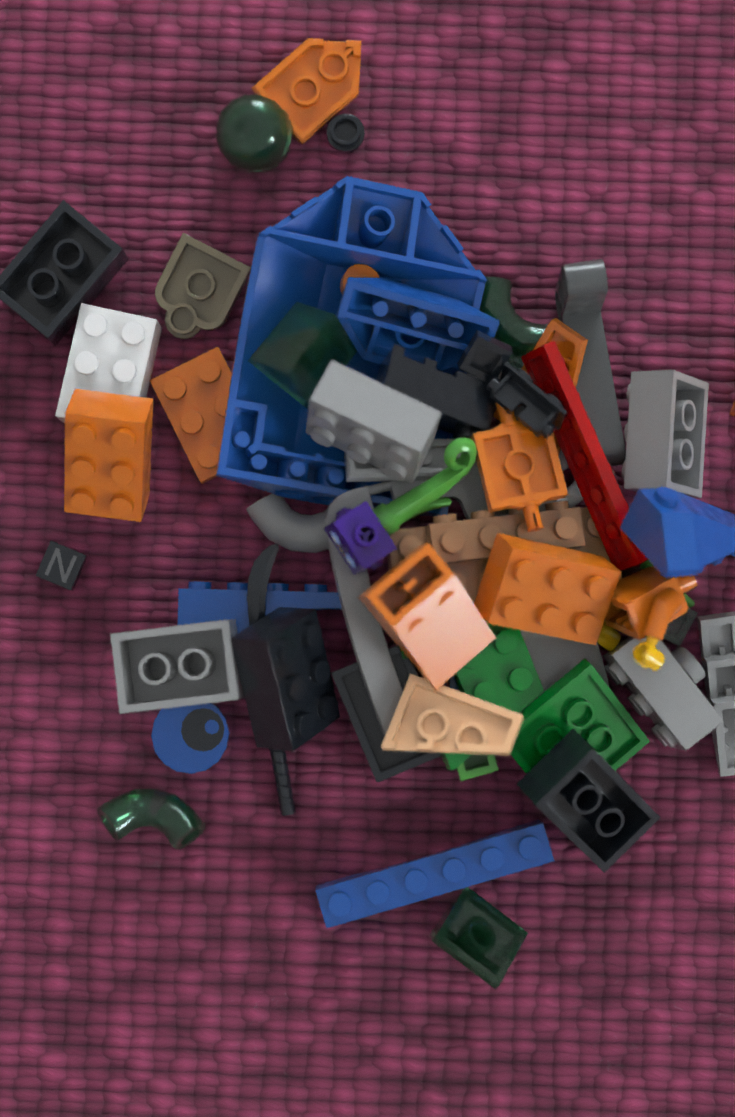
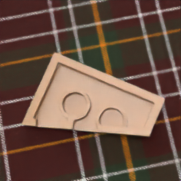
M410 673L381 749L382 751L510 756L524 716L443 685L434 690L426 679Z

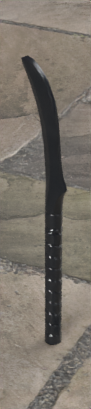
M278 543L264 549L253 563L247 589L249 626L265 616L268 580L279 550ZM269 749L278 802L280 804V813L282 816L292 815L296 813L286 752L284 750Z

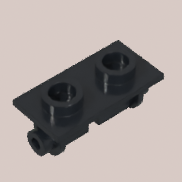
M506 361L500 379L494 377L486 387L490 392L489 397L510 414L519 405H522L525 409L517 416V420L534 433L535 436L540 437L542 435L545 439H548L556 429H561L567 411L563 409V405L557 397L550 393L545 394L533 384V380L528 373L520 368L515 369Z

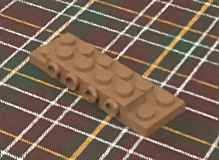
M568 501L545 504L546 511H540L544 528L538 531L534 530L533 532H527L523 510L508 509L509 515L496 517L494 512L489 513L488 510L471 512L470 520L457 521L456 514L434 516L433 524L400 529L390 535L397 549L387 555L388 569L390 570L417 546L429 543L455 574L472 601L476 599L497 533L601 555L609 562L611 561L588 509L580 507L569 508Z

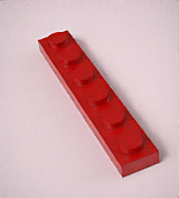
M555 340L525 354L521 359L528 375L533 380V384L545 394L550 393L557 397L562 403L563 409L567 411L561 429H556L554 434L611 563L621 571L649 560L620 528L629 510L628 504L623 497L612 467L608 463L597 438L596 431L589 420Z

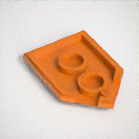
M308 38L256 83L252 90L291 135L303 145L359 95L362 41L346 40V42Z

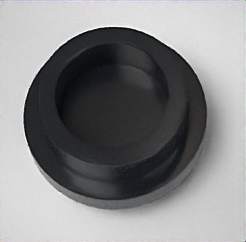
M340 114L334 117L328 124L327 139L335 150L344 153L352 152L363 143L365 136L364 126L356 116Z

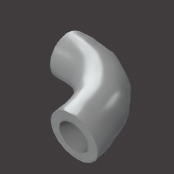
M274 494L258 500L246 509L251 520L268 540L276 544L278 543V545L290 551L318 553L329 549L326 532L323 529L325 527L324 518L327 509L313 515L300 514L293 510L283 497Z

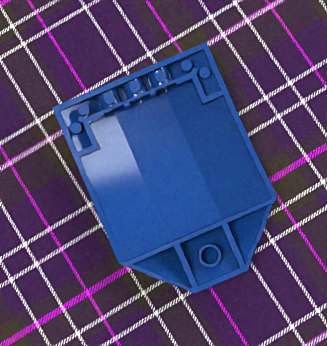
M346 176L317 198H312L292 211L285 219L259 233L237 339L216 476L280 497L328 506L337 496L349 490L385 482H346L344 451L334 446H322L306 433L309 402L331 360L375 381L381 364L361 358L343 325H341L337 318L338 308L342 299L340 281L346 270L356 264L368 265L378 273L380 278H386L453 297L480 310L485 284L488 280L480 270H475L462 252L463 246L447 225L443 226L430 209L431 203L423 192ZM442 430L436 432L435 439H455L453 433ZM390 491L370 496L374 508L381 503L386 505L393 501ZM449 506L434 509L419 516L434 517L448 514Z

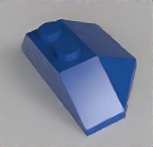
M348 277L337 312L338 320L343 325L363 360L381 364L393 345L396 344L405 348V357L419 363H423V359L427 357L437 361L436 370L448 374L460 370L458 368V361L476 330L494 338L500 323L499 320L459 299L386 278Z

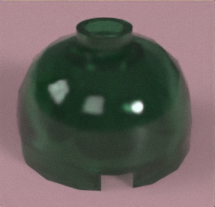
M243 95L231 100L221 110L216 122L215 138L220 152L233 166L247 172L263 173L277 167L290 151L289 146L291 144V135L293 136V126L288 113L278 102L263 95Z

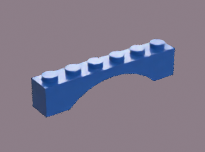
M535 820L431 855L322 883L316 886L315 891L327 929L553 862L554 858L544 824L540 820Z

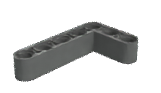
M603 259L564 264L561 266L555 288L558 319L588 340L576 390L596 431L597 438L608 463L611 466L623 465L626 461L625 442L601 315V309L608 292L605 264Z

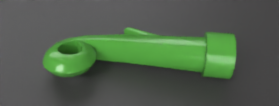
M457 438L451 441L444 452V461L448 468L388 504L381 503L372 509L389 536L400 530L399 526L406 521L428 511L451 505L452 501L450 498L441 496L468 474L475 464L477 448L473 440ZM462 452L460 458L456 459L457 455Z

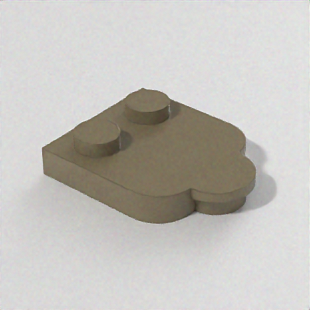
M183 233L155 288V297L158 304L167 311L165 314V325L168 331L177 338L189 339L197 335L201 329L212 331L222 327L250 276L251 267Z

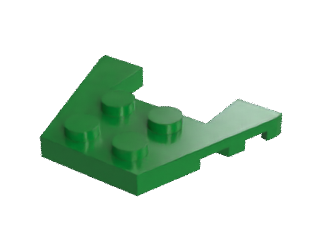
M487 623L496 638L453 676L460 692L520 713L544 691L521 631ZM400 649L403 659L408 658ZM441 753L447 771L456 769L472 755Z

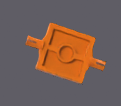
M496 402L495 405L497 406L501 424L492 430L473 433L470 437L477 448L476 463L488 511L491 513L506 509L523 510L527 532L541 530L544 526L538 506L546 501L565 498L568 495L554 436L552 434L548 439H545L542 435L540 437L535 436L522 423L516 421L514 411L510 414Z

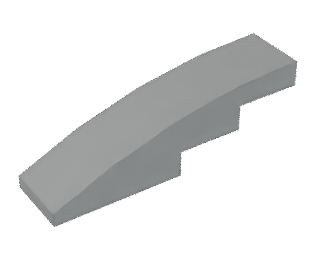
M735 611L697 616L702 667L706 673L704 677L706 698L724 721L712 730L720 777L735 775Z

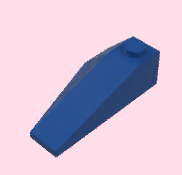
M667 487L638 489L620 526L624 533L664 577L694 576L701 573L704 567L710 563L716 566L722 563L725 556H735V514Z

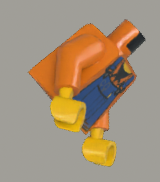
M652 566L618 580L597 640L598 644L607 651H612L621 639V634L616 630L637 640L646 638V641L639 643L633 650V658L645 669L649 667L653 671L659 670L664 663L665 656L655 647L658 640L663 641L668 623L687 612L688 605L684 594L697 587L695 577H664L656 567Z

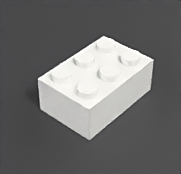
M81 303L55 416L65 423V412L75 389L146 398L162 330L158 320Z

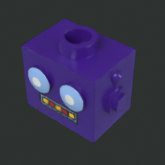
M364 501L352 510L350 507L346 508L345 506L336 512V520L323 528L354 575L367 568H372L373 570L383 564V557L397 549L367 501Z

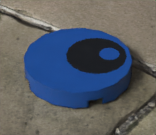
M213 703L161 709L154 720L151 738L154 751L163 764L177 772L193 774L206 771L220 761L227 749L230 732L226 718L218 706Z

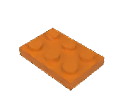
M219 347L150 380L201 484L217 477V466L232 375Z

